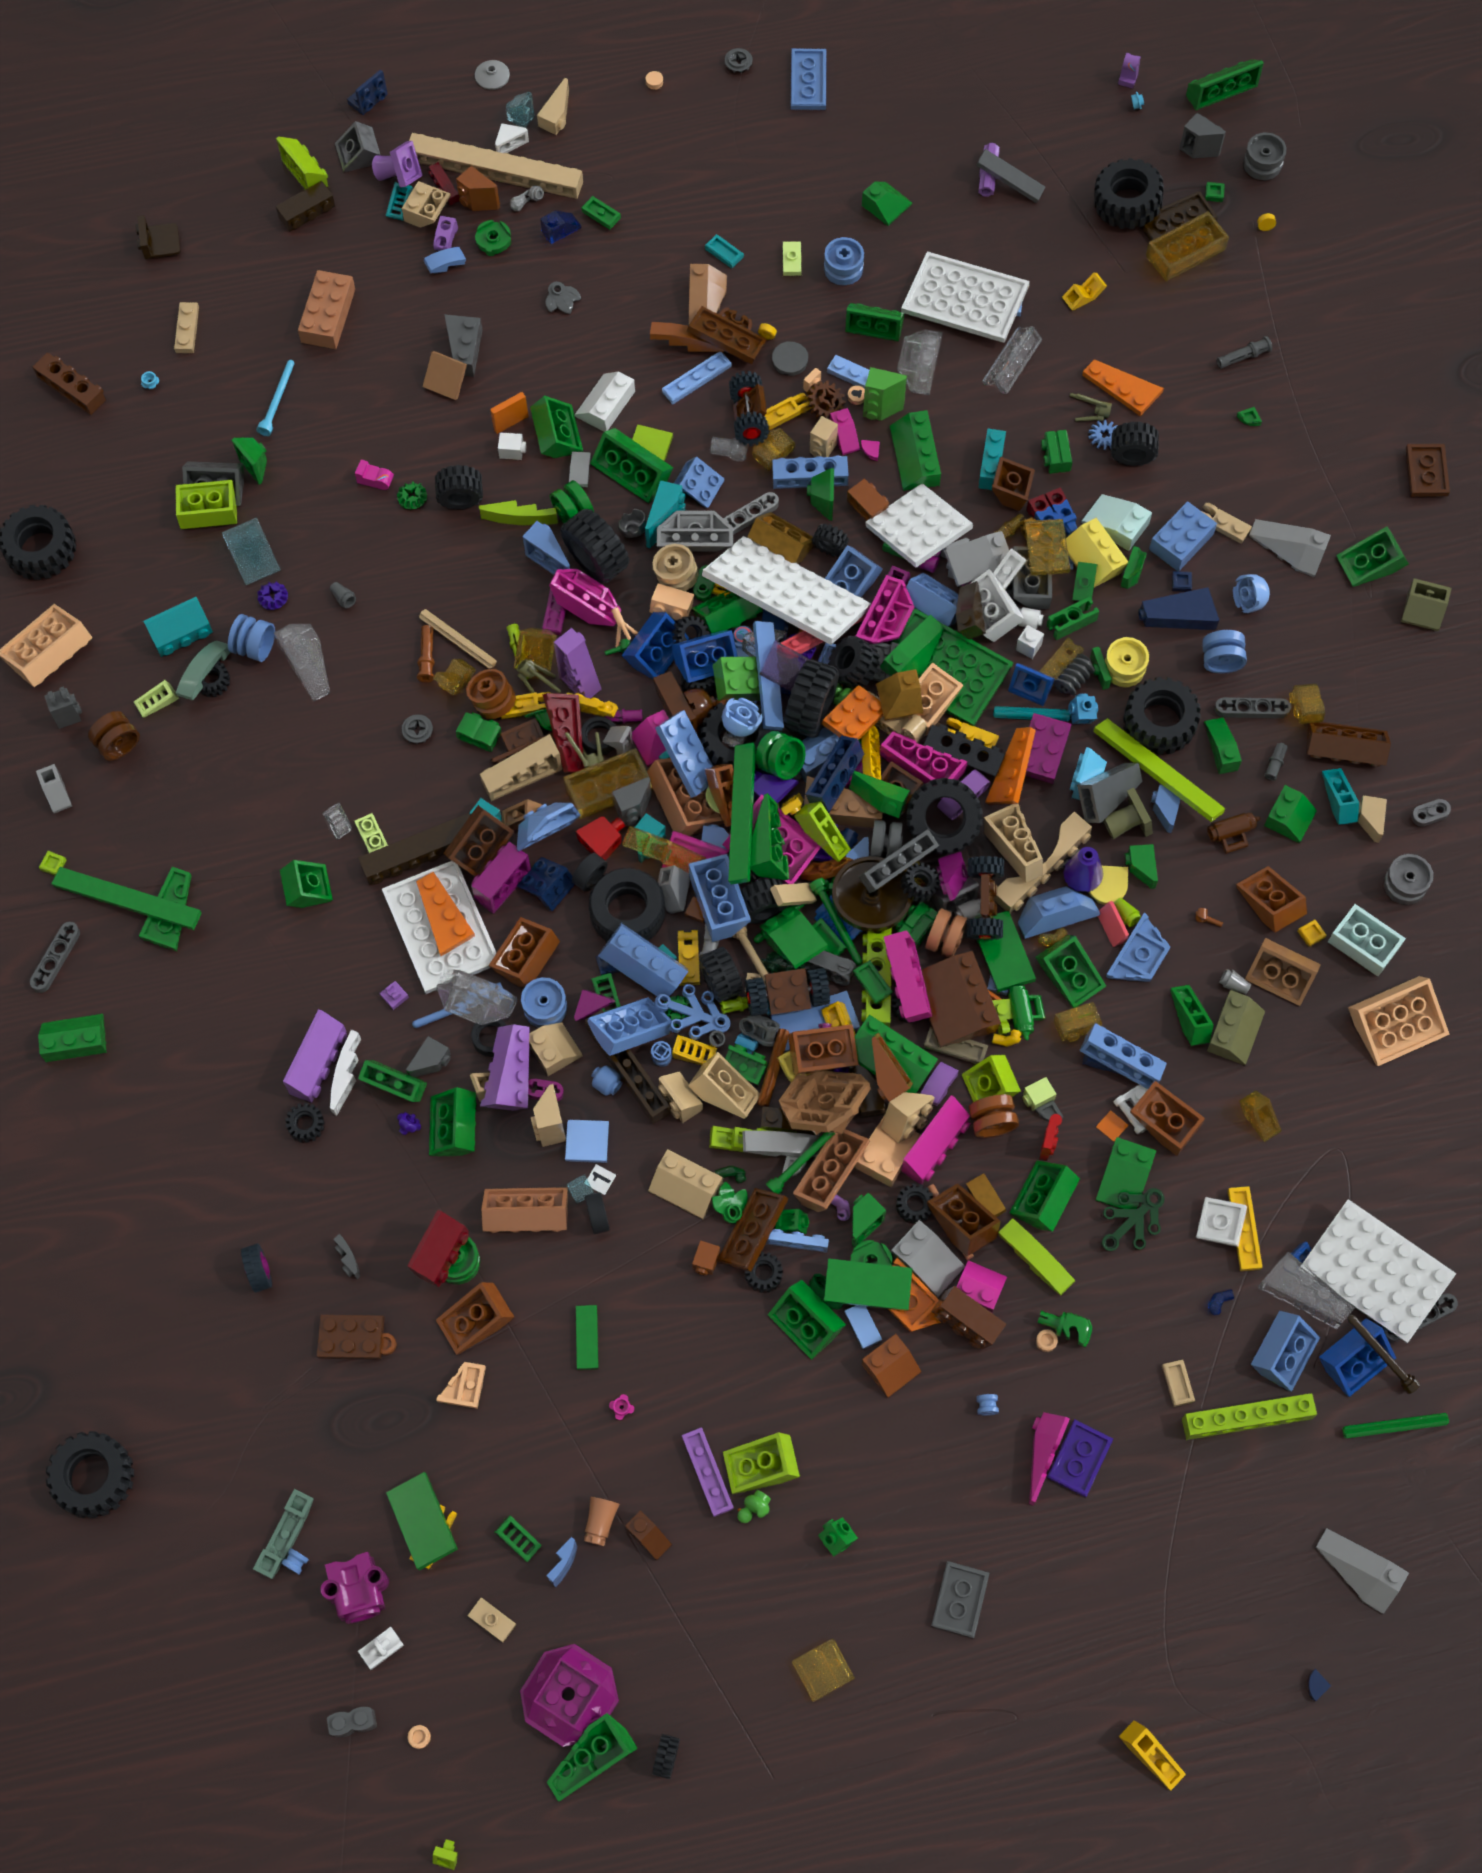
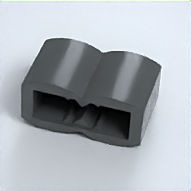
M358 1707L349 1713L337 1712L327 1717L329 1734L337 1738L347 1737L355 1731L360 1733L369 1732L377 1727L375 1710L370 1707Z

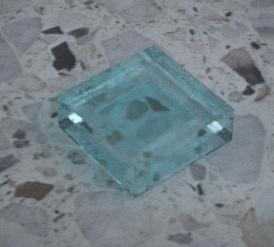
M585 1174L566 1184L576 1203L583 1201L586 1195L594 1194Z

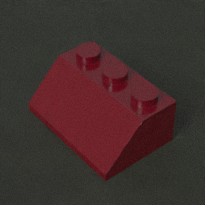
M437 1210L407 1267L418 1278L440 1287L441 1283H444L448 1277V1270L451 1264L457 1261L458 1251L461 1246L466 1244L469 1238V1230L460 1222Z

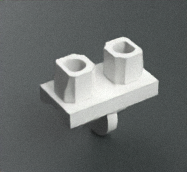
M389 1627L358 1652L370 1670H372L404 1645L392 1627Z

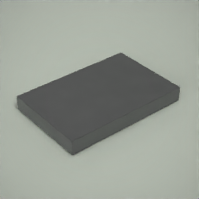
M947 1561L931 1627L974 1639L990 1573Z

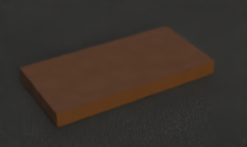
M755 1188L718 1261L721 1264L751 1272L788 1198L785 1195Z

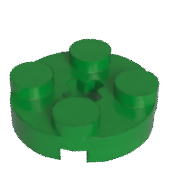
M488 220L481 223L477 228L475 235L476 245L488 256L501 253L511 245V232L504 222L499 221L500 223L494 222V220ZM490 235L497 236L496 239H490Z
M873 1240L859 1243L851 1254L850 1261L866 1263L868 1261L867 1258L871 1257V1259L877 1260L875 1264L892 1266L890 1250L884 1244L874 1242Z

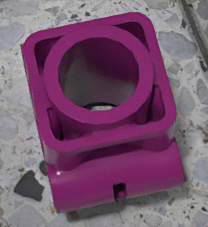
M368 1552L358 1554L347 1562L335 1561L325 1564L328 1580L324 1581L321 1585V1594L330 1603L335 1605L338 1618L341 1621L346 1622V1624L361 1622L378 1616L380 1611L385 1609L381 1592L388 1587L389 1578L381 1568L375 1566L374 1558ZM380 1575V1580L373 1583L375 1576ZM337 1588V1593L330 1596L331 1591Z

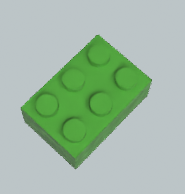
M756 656L720 657L713 664L719 701L734 698L733 700L744 698L750 701H760Z

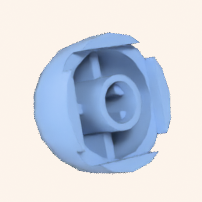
M1256 574L1241 575L1236 579L1238 582L1233 587V599L1238 608L1241 606L1242 610H1244L1242 611L1243 613L1259 611L1267 604L1270 590L1264 578Z
M732 698L723 709V726L735 736H749L761 724L762 714L759 715L757 712L759 708L751 701L744 698H739L738 700H733L734 698Z

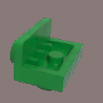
M735 1044L734 1047L729 1045V1051L725 1059L747 1081L759 1085L768 1065V1062L764 1060L765 1056L756 1052L753 1055L746 1052L747 1048Z

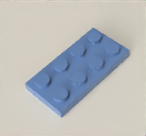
M682 710L658 725L655 729L692 798L708 788L705 769L713 767L685 710Z

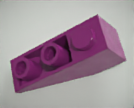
M961 851L938 858L940 866L936 867L943 894H948L950 901L955 899L969 877Z

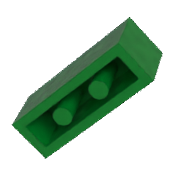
M365 1060L358 1077L361 1081L411 1102L421 1101L427 1082L374 1060Z

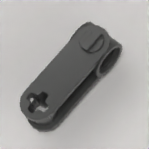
M826 951L819 953L804 963V965L799 966L800 969L805 968V971L824 968L827 979L842 986L849 984L853 976V970L857 968L853 961Z

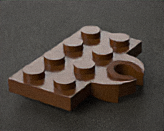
M701 306L688 325L687 332L745 362L753 364L767 339L751 331L752 319H748L743 315L740 321L734 320L737 311L730 310L729 307L722 309L717 314Z

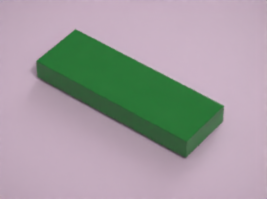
M597 1305L576 1306L577 1370L599 1369Z

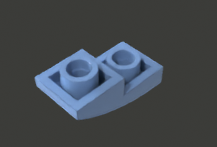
M460 247L441 250L424 258V263L430 273L447 272L448 266L465 265L466 261Z

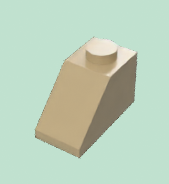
M1363 795L1359 802L1358 823L1374 842L1379 843L1384 832L1387 799Z

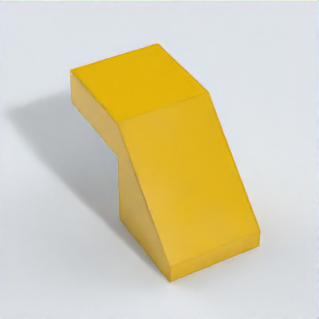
M1093 272L1082 285L1073 284L1062 298L1071 310H1076L1095 300L1107 285L1098 273Z

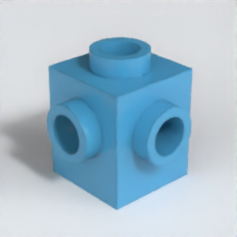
M1078 694L1070 701L1068 710L1069 714H1071L1072 724H1091L1097 719L1098 704L1095 702V696Z

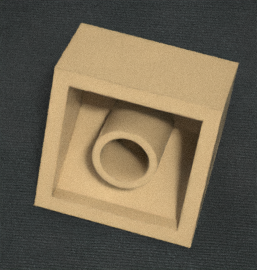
M562 1022L544 1025L529 1033V1047L547 1076L583 1056Z

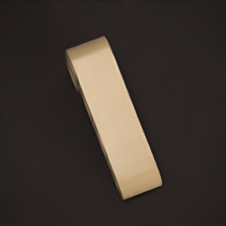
M868 691L870 694H872V695L875 696L877 699H879V697H877L875 694H873V693H871L870 691ZM913 715L911 719L903 717L887 721L884 720L883 716L875 724L889 735L892 732H896L915 740L916 743H919L926 735L927 729L926 722L918 715Z

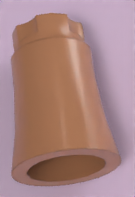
M590 1497L585 1542L600 1546L605 1545L614 1516L620 1504L601 1498Z

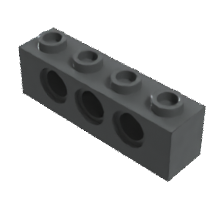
M927 829L864 872L859 878L869 893H871L937 848L939 844Z

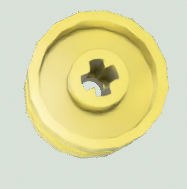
M1123 637L1111 643L1105 658V663L1112 678L1111 683L1119 687H1131L1142 681L1149 663V652L1141 641L1135 638Z

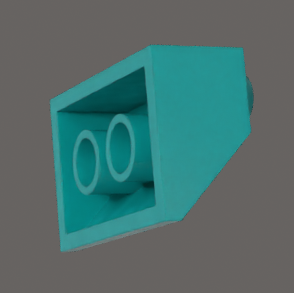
M197 597L143 621L161 657L170 655L175 650L187 647L192 642L206 638L209 634L213 633Z

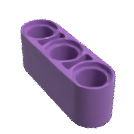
M977 769L973 770L961 781L977 797L983 794L991 784ZM943 797L937 805V808L951 820H954L963 812L961 806L951 798Z

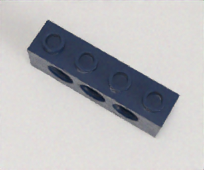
M840 736L805 794L809 803L821 801L827 812L830 813L864 756L858 738Z

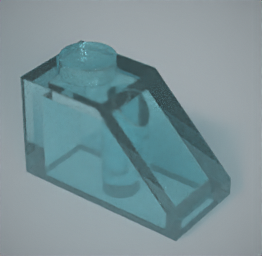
M531 92L517 95L512 101L508 102L506 106L507 120L523 128L527 127L535 117Z

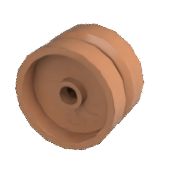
M941 908L931 928L925 949L936 952L939 950L942 942H944L941 950L942 955L948 958L954 956L963 939L968 918L957 915L954 917L951 925H949L952 914L950 911Z

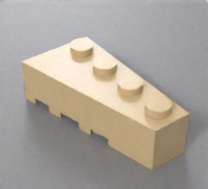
M1012 804L984 817V834L1025 883L1042 876L1043 858L1035 840L1031 836L1030 829L1026 825L1025 817L1020 811L1019 804Z

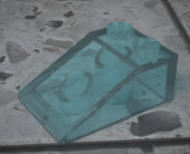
M257 518L222 532L246 585L281 570Z

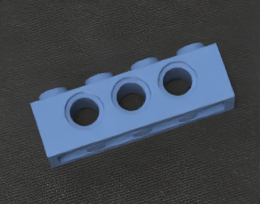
M847 456L772 460L773 489L807 487V485H811V477L830 468H834V486H848Z
M1096 1023L1087 1033L1080 1049L1082 1053L1147 1089L1150 1088L1154 1081H1160L1167 1064L1158 1057L1151 1055Z

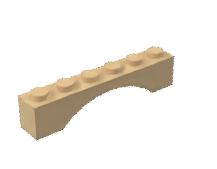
M1073 812L1060 826L1058 844L1052 855L1043 864V875L1027 883L1020 876L1007 878L997 887V896H994V901L1005 911L1009 910V913L1013 910L1018 911L1024 904L1023 901L1027 897L1031 898L1036 893L1037 887L1041 883L1045 884L1050 879V874L1054 870L1058 871L1063 866L1067 856L1072 857L1077 852V847L1081 843L1085 844L1090 839L1092 826Z

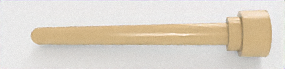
M743 927L733 935V938L740 940L765 983L764 975L768 974L747 938V928Z

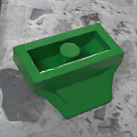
M1133 546L1121 583L1123 588L1129 589L1139 581L1147 555L1139 547Z

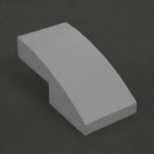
M572 452L569 482L574 480L581 487H588L591 453Z

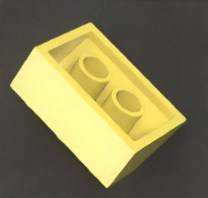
M1097 518L1081 525L1060 544L1076 567L1078 562L1098 564L1094 588L1121 574L1128 564L1125 556Z

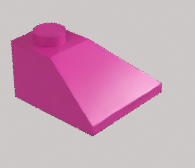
M664 710L647 717L632 732L633 742L647 767L651 766L655 760H659V756L666 751L655 729L658 725L669 719Z

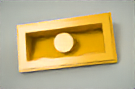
M837 1001L821 1009L825 1022L831 1024V1027L852 1024L846 1006L842 1002Z

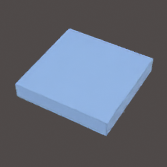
M568 1120L565 1161L607 1163L609 1121Z

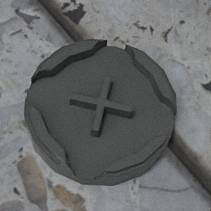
M787 341L774 349L772 364L780 374L795 376L806 369L808 352L801 344Z

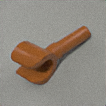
M1199 908L1196 911L1197 922L1203 923L1207 921L1222 927L1223 922L1207 916V909Z

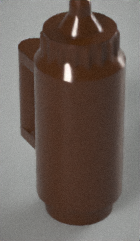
M1242 813L1211 823V826L1207 827V833L1212 842L1221 841L1223 850L1227 854L1248 847L1245 833L1255 829L1257 821H1260L1261 818L1259 816L1255 817L1252 813ZM1240 835L1242 841L1227 845L1226 839Z

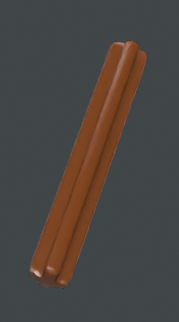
M780 1028L778 1030L758 1099V1104L763 1107H768L780 1069L777 1057L784 1054L788 1034H790L786 1029Z

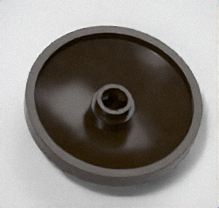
M867 856L852 860L841 868L834 879L832 888L834 908L847 924L856 929L868 932L884 931L900 923L909 912L912 896L908 898L909 893L904 894L903 890L905 888H901V878L905 871H902L871 893H869L859 878L860 875L885 858Z

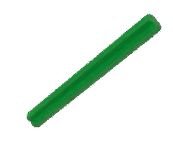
M1447 1413L1349 1425L1344 1426L1342 1430L1344 1438L1347 1439L1444 1426L1449 1424V1417Z

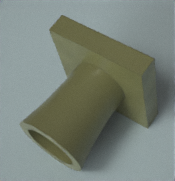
M1135 788L1127 790L1129 806L1110 813L1103 820L1113 840L1137 825H1140L1145 837L1153 834L1152 820Z

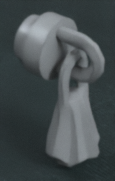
M534 185L523 194L513 197L510 200L511 209L513 211H520L530 199L535 201L542 199L544 196L542 188Z

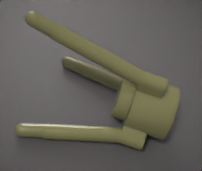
M1069 394L1071 397L1095 405L1094 413L1097 416L1075 418V421H1103L1104 417L1109 418L1112 403L1098 401L1081 394Z
M524 659L518 665L517 671L519 673L517 676L524 682L531 693H535L526 678L531 679L534 675L558 693L561 692L558 687L538 673L537 670L553 678L556 677L555 674L535 664L530 659Z
M568 732L565 733L588 773H594L603 768L601 762L605 760L602 756L598 732L595 733L598 756L595 753L588 755L584 747L582 754Z

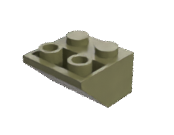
M1414 578L1408 590L1401 622L1439 631L1452 588Z

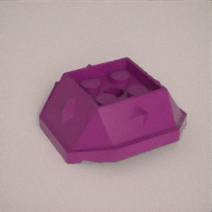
M576 1644L544 1652L520 1690L525 1722L562 1747L574 1745L591 1723L606 1713L611 1715L619 1702L612 1668ZM567 1689H572L575 1692L574 1698L570 1701L563 1699V1692Z

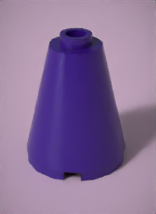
M1091 847L1082 848L1065 864L1064 880L1070 888L1077 892H1091L1098 888L1102 882L1103 868L1097 851Z

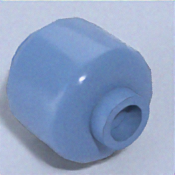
M608 1065L602 1068L597 1067L591 1075L593 1078L592 1086L605 1096L614 1095L622 1085L621 1075Z

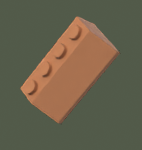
M846 1129L842 1134L835 1133L825 1143L793 1192L794 1196L803 1206L816 1212L826 1210L870 1140Z
M568 1187L485 1189L481 1209L483 1231L496 1233L499 1231L539 1232L541 1230H552L558 1232L567 1230Z

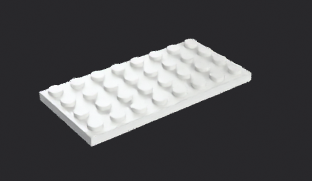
M745 536L703 569L702 573L703 577L830 645L856 623L871 606V603L848 592L846 589L816 575L797 563L785 560L782 555H776L769 551L767 547L761 546Z

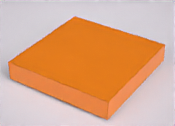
M523 392L490 409L493 428L497 434L529 417L526 396Z

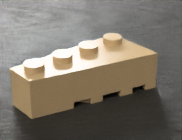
M549 734L495 766L484 770L480 777L490 800L498 799L561 771L560 753Z

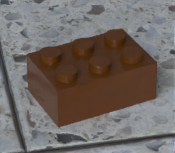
M478 805L443 854L476 877L484 872V868L490 860L493 861L496 858L499 849L506 845L515 831Z
M956 1286L946 1290L931 1311L939 1322L949 1324L953 1327L952 1331L961 1337L964 1335L976 1349H985L993 1345L1006 1326L1005 1322Z

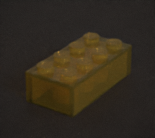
M1207 211L1149 242L1146 257L1164 280L1168 281L1225 251L1229 236L1210 212Z
M635 748L567 775L563 779L572 804L581 814L579 819H583L614 806L612 791L647 778L649 775Z

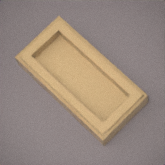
M1178 1360L1162 1364L1173 1407L1195 1402L1184 1361Z

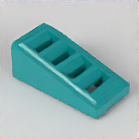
M395 182L386 217L404 220L402 208L395 207L394 205L397 204L403 207L413 190L412 186L400 187L399 183ZM396 199H403L404 202L397 201ZM392 210L399 211L401 214H394Z

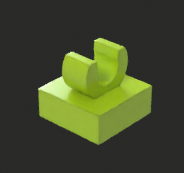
M446 1839L443 1848L435 1847L433 1864L452 1870L455 1869L457 1853L453 1852L455 1848L454 1841Z

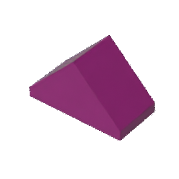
M582 990L574 1019L575 1021H581L615 1003L614 998L589 990Z

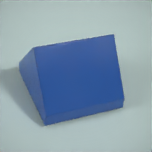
M1308 1242L1300 1243L1287 1257L1299 1270H1301L1300 1266L1312 1251Z

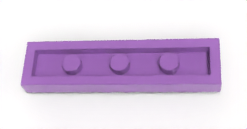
M702 1427L682 1435L713 1517L733 1510L734 1507Z

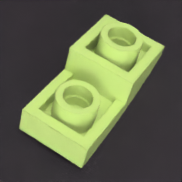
M373 813L354 821L369 853L388 846Z

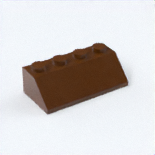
M1309 720L1306 749L1311 757H1328L1333 761L1349 760V762L1354 764H1361L1363 762L1369 763V765L1374 767L1387 765L1391 747L1387 731Z

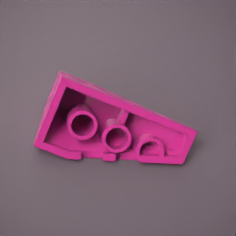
M1043 1412L1041 1418L1036 1417L1032 1427L1036 1431L1033 1436L1029 1504L1034 1506L1047 1471L1054 1459L1055 1451L1061 1442L1070 1418Z

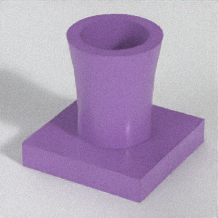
M406 141L390 151L391 156L376 155L372 161L373 173L379 181L397 176L400 187H406L423 176L413 141Z

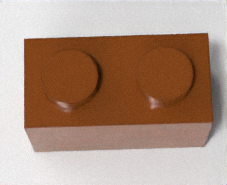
M865 478L847 491V501L866 521L870 518L873 519L889 507L887 498L883 495L881 496L877 492L876 487L872 483H868Z

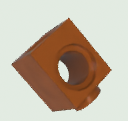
M700 1240L692 1263L696 1273L707 1276V1274L713 1275L721 1252L719 1246Z

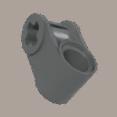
M761 1014L749 1015L743 1018L739 1023V1028L744 1035L751 1037L760 1044L774 1046L776 1031L779 1030L780 1025Z

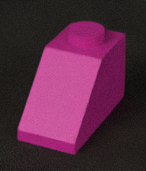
M848 408L830 413V420L838 424L837 444L842 456L859 451L860 446L855 424Z

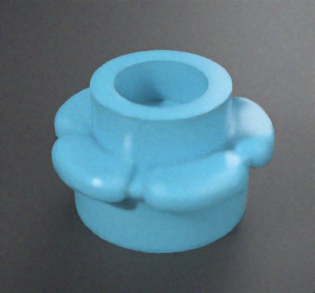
M1136 92V94L1131 95L1134 110L1138 108L1141 110V106L1144 105L1143 96Z
M145 372L141 376V385L144 388L153 389L159 383V378L153 372Z

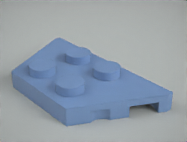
M1146 913L1142 915L1106 975L1107 978L1145 982L1152 980L1170 950V946L1161 937L1159 930L1151 924Z

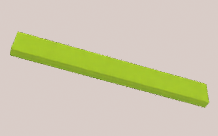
M1108 718L1094 727V733L1133 763H1139V767L1210 822L1224 813L1225 808Z

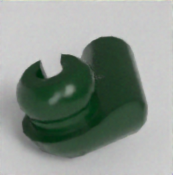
M730 1165L715 1170V1174L721 1176L722 1179L732 1176L735 1177L737 1183L746 1181L744 1169Z

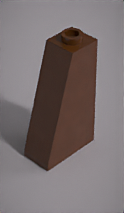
M672 672L654 677L656 692L668 718L685 710L699 738L696 718Z

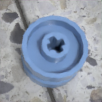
M847 237L836 238L829 242L824 253V272L831 282L845 286L853 284L860 279L864 265V250L860 243Z
M1219 630L1206 635L1202 639L1203 652L1205 653L1203 658L1204 667L1206 670L1213 673H1230L1238 671L1246 665L1245 636L1241 632Z
M541 977L532 980L522 991L521 1003L524 1015L531 1025L540 1028L544 1025L563 1021L567 1013V1001L564 989L557 981Z

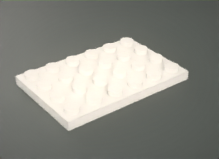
M927 252L902 305L901 312L1004 343L1029 288L1030 281Z
M450 861L382 888L426 994L490 968L489 964L496 955V950L458 864ZM431 872L435 873L475 933V937L443 956H440L416 882Z
M1349 1199L1300 1266V1269L1406 1343L1412 1338L1456 1275L1454 1271Z

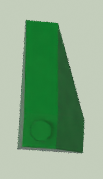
M929 615L884 659L880 668L889 676L916 669L919 679L925 672L945 627L932 615Z

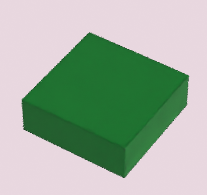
M1207 182L1205 190L1206 201L1223 202L1225 184Z

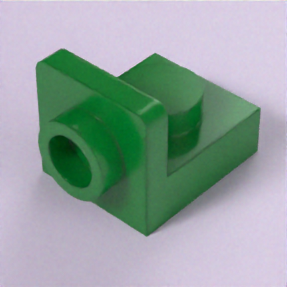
M800 1209L783 1210L775 1224V1229H780L783 1232L807 1234L809 1226L808 1215Z

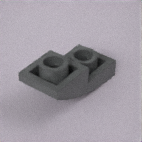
M339 1234L333 1240L336 1243L334 1248L343 1257L341 1259L344 1265L342 1269L349 1277L353 1275L358 1280L360 1278V1271L355 1256L344 1238Z

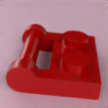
M1053 1114L1049 1119L1039 1157L1040 1160L1047 1161L1049 1155L1053 1156L1058 1141V1137H1056L1058 1127L1062 1123V1117L1059 1114Z

